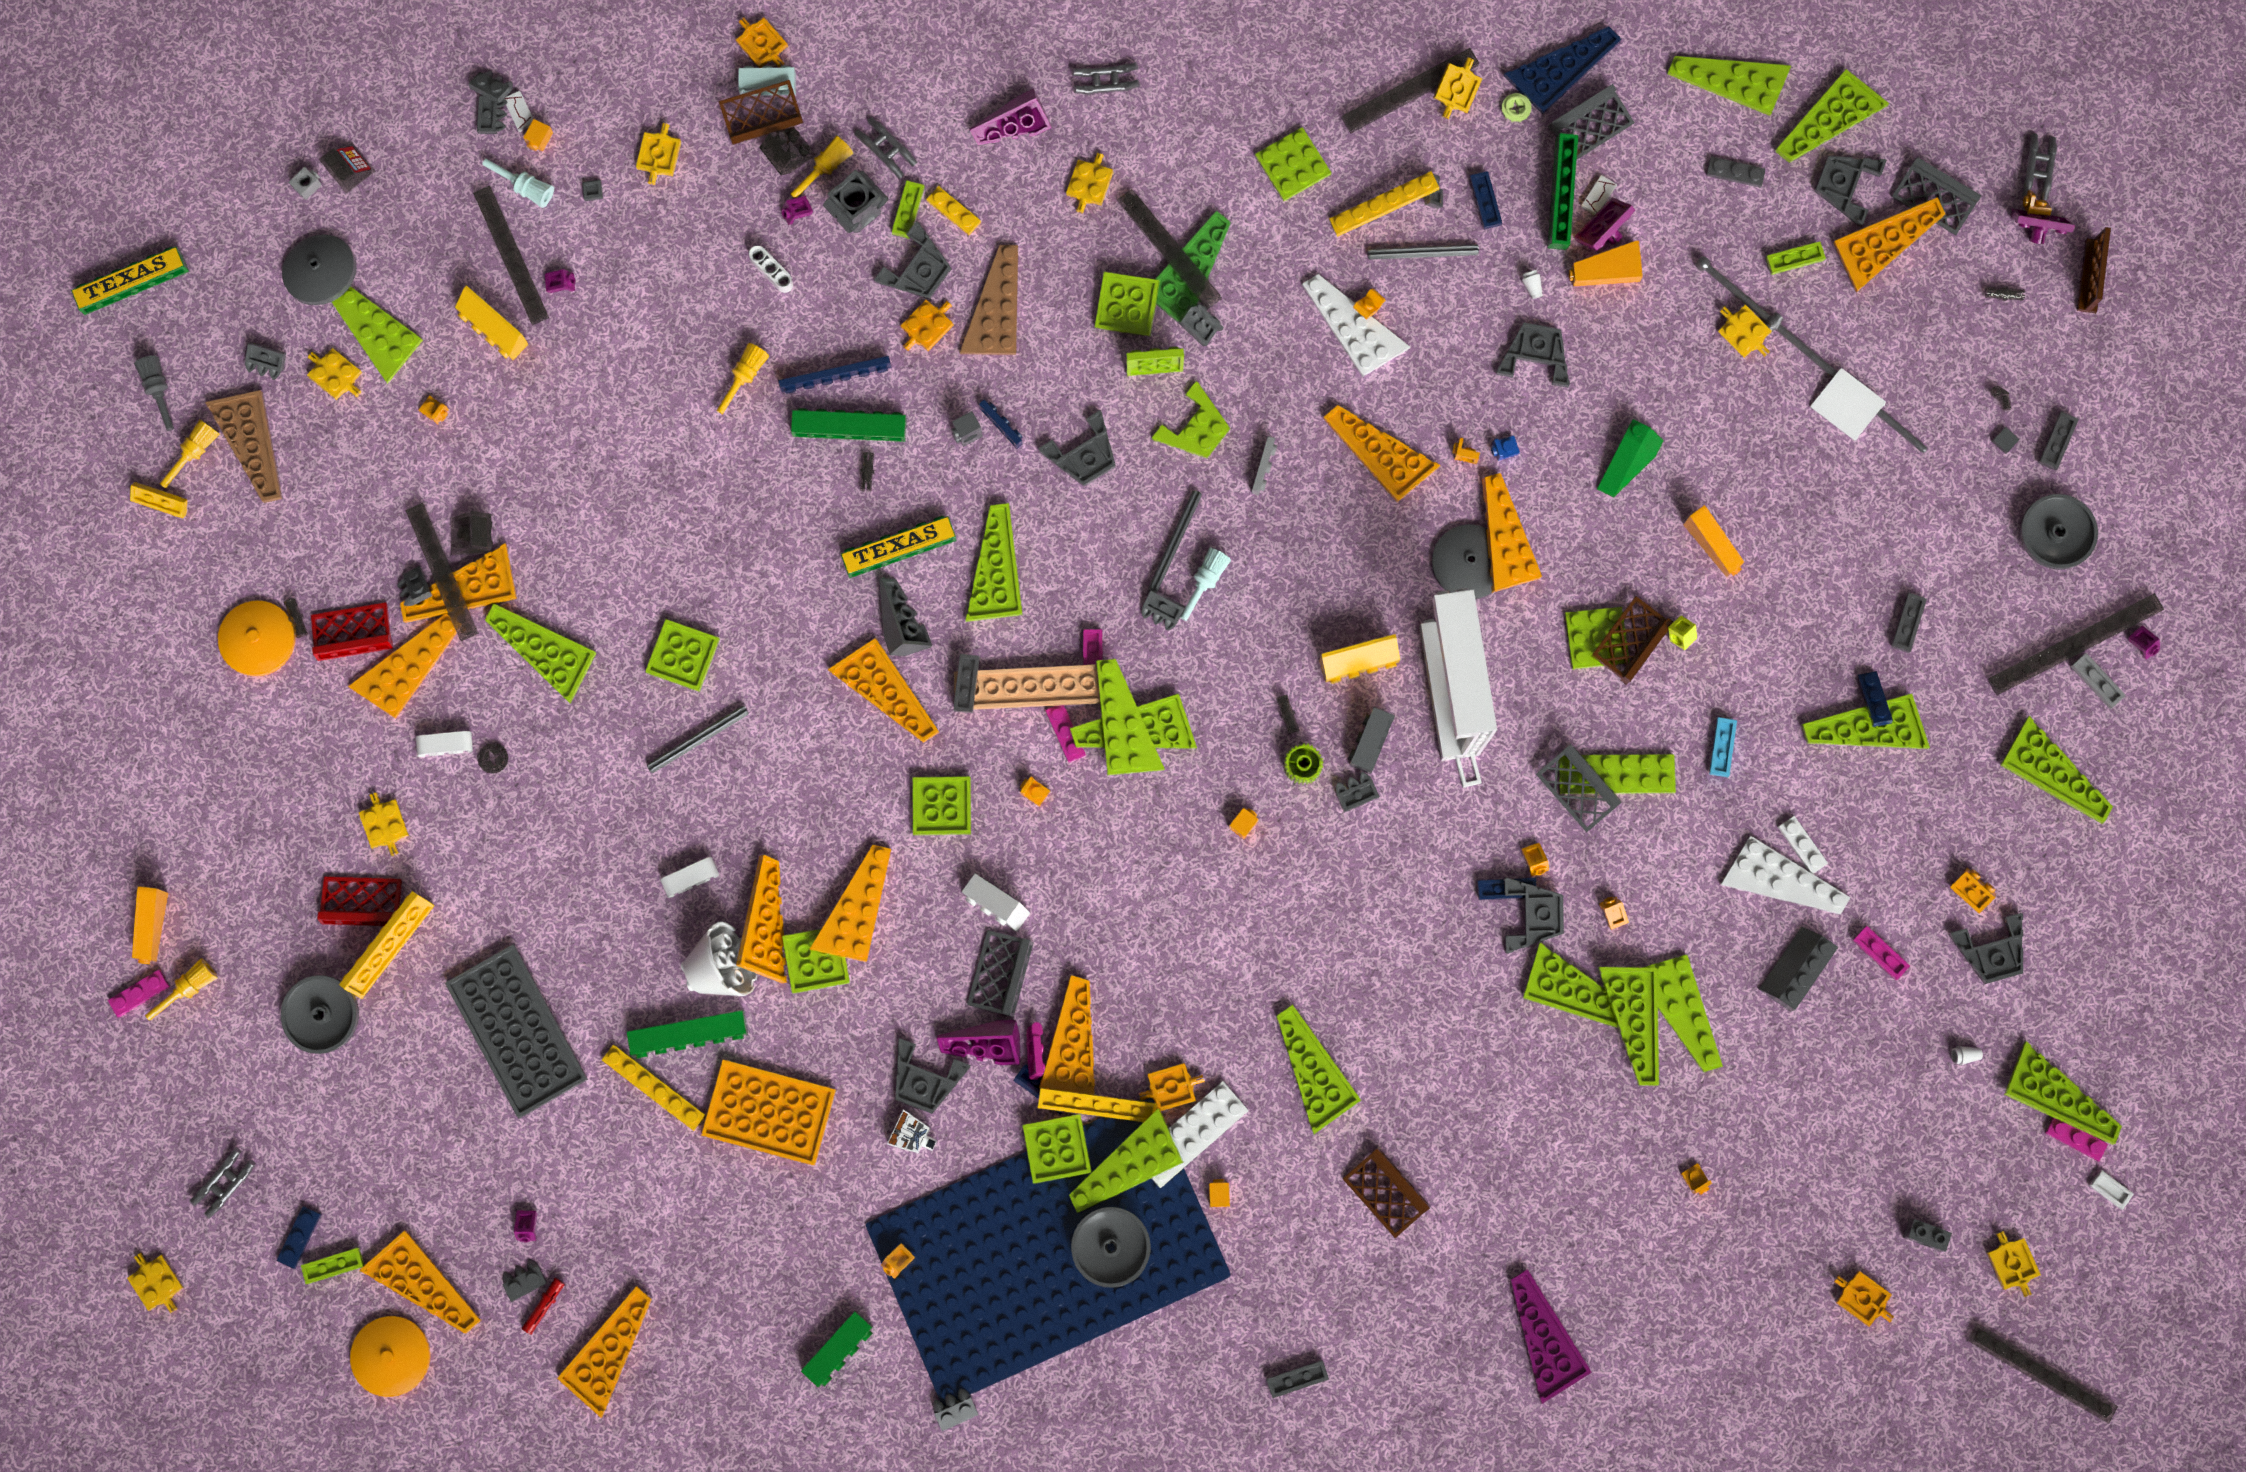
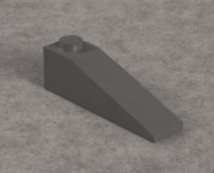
M881 578L879 582L884 639L889 655L907 656L931 648L932 643L924 624L919 626L915 616L918 614L915 609L911 610L905 603L908 598L896 579Z

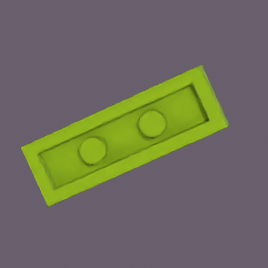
M906 180L892 235L910 239L907 233L915 223L925 185Z
M1820 241L1766 256L1771 275L1822 262L1826 259Z
M355 1248L301 1265L305 1284L308 1285L362 1268L365 1265L360 1248Z

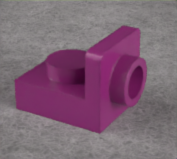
M806 196L786 200L781 208L782 217L788 225L793 224L795 219L810 216L813 213Z
M564 269L545 273L546 292L575 291L576 279L574 273Z
M2143 625L2128 637L2129 642L2143 652V658L2146 660L2150 656H2155L2160 650V639Z
M517 1210L514 1225V1235L517 1241L524 1243L536 1241L537 1211Z

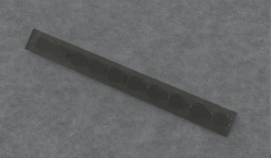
M2154 593L1987 680L1996 696L2165 609Z

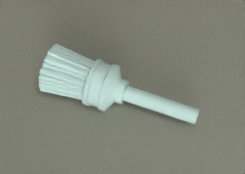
M488 159L483 161V166L510 180L511 184L514 185L515 193L529 198L541 208L546 207L552 198L555 187L535 179V176L529 175L526 171L520 175L517 173L513 174Z
M1211 547L1208 549L1202 566L1197 569L1198 571L1194 575L1197 581L1195 585L1197 588L1180 616L1182 620L1187 621L1203 591H1206L1207 588H1215L1216 582L1219 581V576L1230 563V557L1221 551Z

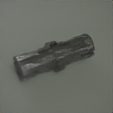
M1986 286L1985 292H1987L1985 298L2002 299V301H2007V299L2023 301L2025 298V294H2023L2025 289L2008 288V286H2003L2002 288Z
M863 452L862 469H860V491H865V484H867V491L871 492L872 475L875 474V470H873L875 454L870 452L869 460H867L868 452Z
M292 598L284 601L289 615L288 621L292 623L296 638L308 635L303 622L304 616L300 614L296 599Z
M1288 695L1276 698L1281 711L1280 716L1284 720L1288 735L1299 732L1300 729L1295 718L1296 713L1292 709Z

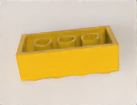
M467 285L464 287L455 306L459 312L457 316L465 323L469 321L472 324L471 328L478 335L480 333L485 335L484 340L492 347L496 345L499 348L498 352L505 359L510 357L514 360L528 345L523 335Z
M1396 634L1321 654L1319 662L1325 683L1335 684L1341 682V678L1344 677L1354 679L1360 676L1359 673L1366 671L1367 674L1378 672V668L1381 667L1386 669L1396 667V663L1400 661Z

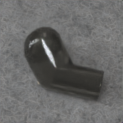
M1999 386L1992 387L1990 390L1991 396L2001 402L2002 411L2011 410L2009 392Z

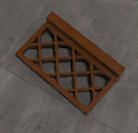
M790 80L719 101L732 145L803 124ZM788 85L790 93L786 99L776 94L780 86ZM774 88H777L776 91H775V93L772 92V91H770V90H771V89H774ZM764 91L773 94L769 104L759 100L761 93ZM790 95H791V97H792V101H793V102H791V101L788 100L789 97H790ZM749 96L755 99L751 110L741 105L745 97ZM775 96L785 101L781 110L770 106ZM757 101L767 106L763 116L753 112ZM732 102L738 106L734 114L731 115L725 111L723 104ZM787 102L794 105L796 114L787 115L782 112ZM739 107L749 111L745 122L735 117ZM769 107L779 112L776 120L770 121L765 118ZM751 113L761 118L757 126L753 127L747 123ZM781 114H783L784 116H786V117H783V118H780V119H779V117H780ZM727 115H729L730 117H732L731 120H730V122H729V120H728ZM733 119L742 122L743 126L740 131L732 133L730 125ZM763 119L768 121L767 123L761 124Z
M2105 227L2094 239L2087 238L2085 240L2077 311L2096 314L2098 303L2103 299L2111 228Z
M1635 596L1591 656L1620 677V681L1627 685L1669 630L1668 627L1673 621L1669 618H1664ZM1635 603L1642 607L1643 614L1633 615L1632 607ZM1654 616L1659 620L1658 624L1649 627L1647 617ZM1643 617L1645 627L1636 628L1634 618ZM1631 619L1632 629L1623 630L1622 620ZM1646 630L1647 639L1645 641H1638L1636 631ZM1633 632L1634 642L1625 643L1623 633ZM1620 633L1621 644H1612L1611 635ZM1635 645L1636 654L1627 656L1625 646ZM1622 646L1623 657L1614 658L1612 648ZM1609 648L1610 658L1604 659L1598 655L1601 649ZM1616 660H1624L1625 669L1622 672L1616 668Z
M1379 1147L1343 1178L1346 1184L1394 1238H1397L1431 1207ZM1370 1159L1377 1164V1173L1365 1172V1164ZM1363 1166V1172H1359L1358 1170ZM1353 1174H1363L1362 1186L1353 1185L1349 1178ZM1365 1175H1376V1187L1364 1186ZM1379 1176H1387L1390 1179V1188L1378 1187ZM1357 1188H1362V1194ZM1364 1189H1376L1375 1201L1366 1200ZM1378 1190H1390L1389 1202L1377 1201ZM1392 1190L1401 1191L1403 1202H1391ZM1377 1203L1389 1204L1388 1215H1380L1377 1212ZM1391 1204L1403 1205L1402 1216H1391ZM1405 1205L1414 1206L1418 1213L1414 1217H1405ZM1391 1218L1402 1219V1227L1397 1232L1390 1227ZM1404 1219L1409 1220V1221L1404 1225Z

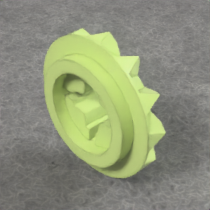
M1519 93L1508 95L1502 103V112L1505 115V119L1508 118L1511 122L1519 123L1527 119L1531 113L1529 99ZM1514 102L1517 104V107H1522L1519 109L1518 114L1515 110H1512Z

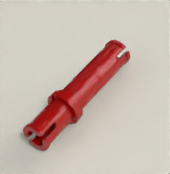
M554 1278L547 1291L542 1293L541 1300L525 1324L521 1327L523 1331L530 1335L533 1334L552 1303L555 1304L557 1301L556 1297L565 1286L564 1282Z

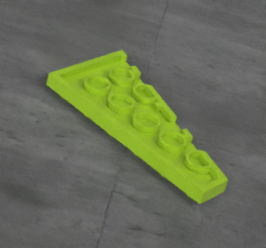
M1675 56L1667 74L1770 116L1791 65Z
M1846 69L1779 145L1775 152L1790 163L1886 108L1890 103Z
M1009 503L990 505L966 622L1023 615Z
M493 603L485 621L571 704L596 652Z
M1116 659L1097 660L1096 666L1107 776L1164 771L1165 768Z
M1179 694L1137 707L1155 748L1197 749ZM1102 718L1070 728L1075 747L1104 748Z
M1913 694L1887 700L1893 719L1892 724L1873 727L1867 707L1865 706L1801 725L1807 744L1913 749L1930 748Z
M2028 716L2000 766L2103 824L2113 806L2087 781L2088 779L2085 775L2075 768L2076 766L2056 744H2053L2046 736V733Z
M1539 943L1523 999L1618 1028L1606 990L1573 965L1560 958L1559 955L1546 948L1545 945Z
M1688 955L1642 967L1658 969V1010L1690 1052V1055L1700 1069L1706 1072L1723 1067Z
M1291 1005L1276 1017L1314 1135L1360 1102L1361 1099L1298 1011Z
M2027 1041L2024 1042L2004 1095L2107 1143L2116 1144L2122 1126L2105 1110H2101L2093 1103L2089 1096L2084 1095L2079 1090V1087L2060 1070L2048 1063L2045 1057L2040 1053L2038 1054Z
M1158 1108L1069 1195L1077 1213L1184 1163L1160 1109Z

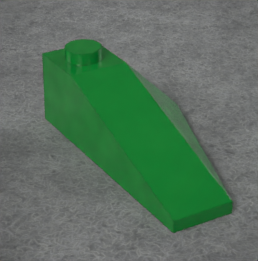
M1632 419L1597 490L1614 498L1656 457L1664 440L1650 427Z

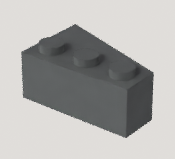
M1375 707L1370 715L1366 714L1362 724L1366 727L1363 733L1359 731L1355 741L1359 743L1357 749H1352L1348 758L1351 761L1350 766L1369 774L1372 773L1395 715Z

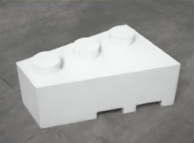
M977 874L973 875L962 891L968 903L973 906L979 905L983 913L988 916L992 914L996 917L995 920L1003 926L1006 924L1016 932L1030 914L1020 902Z

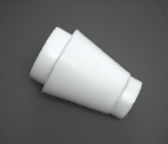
M1537 270L1523 274L1522 281L1532 299L1542 297L1541 279Z
M1957 1046L1951 1051L1952 1061L1958 1065L1981 1060L1983 1057L1981 1048Z

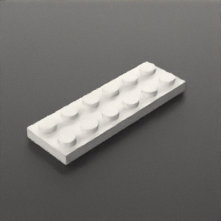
M1223 1081L1169 1128L1184 1163L1151 1178L1159 1188L1164 1186L1248 1112V1109Z

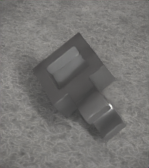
M1433 174L1439 186L1440 176ZM1443 189L1425 196V205L1436 209L1442 208Z

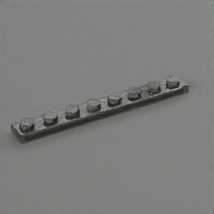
M1468 48L1342 115L1341 119L1351 134L1438 88L1448 63L1457 67H1463L1467 57L1474 60L1471 69L1479 66V61L1471 48Z
M491 186L474 192V197L532 326L549 319V315Z
M1132 189L1117 199L1123 210L1207 310L1222 299L1218 291Z
M421 503L405 510L459 639L462 642L479 634L425 505Z
M1976 1324L1967 1340L1968 1342L2105 1423H2110L2118 1408L2117 1405L1983 1326Z

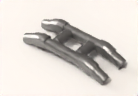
M1134 62L1092 69L1073 68L1072 76H1093V85L1074 86L1073 92L1091 95L1094 93L1129 91L1140 87L1139 80L1119 83L1118 73L1125 74L1138 70V64ZM1111 74L1112 84L1101 85L1100 75Z
M871 117L868 119V124L880 135L873 141L860 130H856L854 135L900 179L904 176V173L892 160L898 152L912 167L918 162L908 149L888 132L879 121ZM885 140L893 146L886 154L878 147Z
M2034 133L2031 134L2029 159L2022 196H2027L2028 190L2031 191L2034 178L2044 179L2040 199L2048 201L2053 181L2057 139L2056 137L2049 138L2048 154L2038 153V134ZM2036 160L2047 162L2046 172L2035 170Z
M237 1147L228 1155L208 1182L189 1200L193 1206H196L208 1195L210 1190L219 1198L204 1213L208 1219L223 1207L225 1202L241 1183L246 1180L256 1165L253 1160H249L241 1172L235 1175L229 1168H231L241 1153V1150ZM223 1175L232 1182L225 1191L216 1185Z

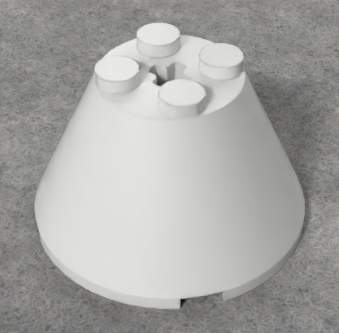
M717 922L711 925L685 961L681 963V969L685 973L686 984L690 991L695 990L702 994L746 996L754 990L753 981L757 980V973L736 966L742 938L737 936L734 932L736 929L730 924Z

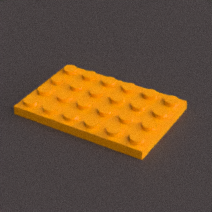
M722 1060L701 1136L815 1166L836 1089Z

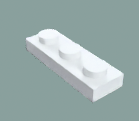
M1795 816L1777 827L1810 873L1814 874L1828 864Z

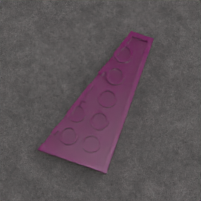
M1526 1269L1510 1279L1540 1402L1543 1404L1592 1372L1530 1272Z

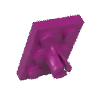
M1612 197L1574 236V239L1578 243L1596 251L1607 240L1611 245L1616 244L1614 238L1619 242L1623 237L1618 228L1625 221L1629 220L1636 210L1632 205Z
M2013 208L2011 211V217L2018 223V226L2029 228L2030 225L2033 226L2029 239L2032 243L2044 244L2048 228L2055 229V232L2060 234L2073 233L2075 225L2065 217L2031 214L2025 210Z

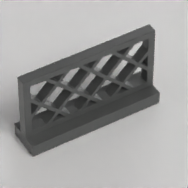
M1613 84L1547 126L1551 132H1554L1556 137L1560 134L1559 131L1564 128L1572 130L1571 134H1574L1575 131L1584 133L1583 142H1578V145L1582 147L1580 154L1577 155V159L1635 123L1615 91L1617 89ZM1612 98L1617 104L1616 111L1606 108L1607 101ZM1594 109L1602 111L1601 120L1591 118ZM1605 112L1615 114L1613 123L1603 121ZM1617 116H1624L1628 123L1624 126L1616 124ZM1578 119L1587 120L1585 130L1575 128ZM1590 121L1599 123L1598 133L1588 131ZM1602 125L1612 126L1610 135L1601 134ZM1587 134L1597 136L1594 145L1586 144Z
M1917 157L1892 195V198L1911 209L1916 207L1915 199L1925 197L1927 202L1929 201L1928 196L1938 194L1943 210L1944 206L1954 204L1956 214L1949 216L1945 214L1935 224L1956 236L1982 195ZM1912 171L1920 176L1921 182L1911 184L1909 176ZM1932 182L1936 185L1937 192L1927 194L1925 184ZM1922 185L1924 195L1914 197L1912 187ZM1909 188L1911 198L1903 199L1898 196V193L1901 189ZM1941 193H1950L1953 201L1943 203ZM1965 202L1970 207L1966 212L1959 213L1957 203ZM1957 217L1958 226L1956 229L1948 226V218Z
M1572 744L1567 746L1559 755L1536 773L1538 778L1586 833L1622 803L1620 798ZM1564 755L1570 760L1569 769L1558 768L1559 759ZM1556 762V768L1551 767ZM1547 769L1555 770V781H1547L1542 774ZM1558 770L1569 771L1568 782L1557 781ZM1572 771H1578L1583 775L1582 783L1571 782ZM1557 784H1568L1567 796L1559 795L1556 792ZM1571 785H1582L1581 797L1570 796ZM1584 786H1593L1595 798L1584 797ZM1570 798L1581 799L1580 810H1572L1569 807ZM1583 799L1595 800L1594 811H1583ZM1597 800L1606 801L1610 808L1605 812H1596ZM1575 812L1580 813V818L1576 815ZM1582 813L1594 814L1593 823L1588 827L1582 821ZM1596 814H1602L1596 819Z
M987 930L967 1005L1014 1018L1034 942ZM991 936L998 937L1002 944L992 949L989 944ZM1012 941L1019 942L1018 949L1010 953L1006 945ZM1004 947L1008 956L999 961L994 952ZM992 954L997 963L987 968L984 963L985 957ZM1011 959L1013 968L1005 972L1001 963ZM999 965L1003 975L993 979L989 971ZM987 972L991 982L982 987L979 978ZM1005 977L1008 981V986L1000 991L996 982ZM994 984L998 993L988 998L984 989ZM982 991L986 1000L981 1004L973 1003L975 995ZM998 996L1003 1000L1001 1009L994 1008L991 1003Z

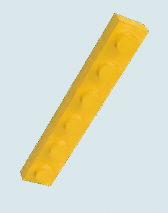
M1432 171L1335 215L1329 218L1338 237L1440 189Z
M615 1045L603 1057L602 1061L691 1130L695 1131L706 1115Z
M1040 1088L1037 1107L1145 1122L1156 1111L1157 1103Z

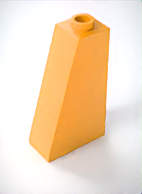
M1633 241L1575 262L1569 270V281H1573V286L1640 282L1643 274L1639 241Z
M1703 505L1689 516L1683 525L1726 577L1730 574L1735 576L1742 570L1741 566L1744 561L1707 507Z
M138 886L132 958L137 959L140 964L150 965V961L157 962L168 893L156 888Z

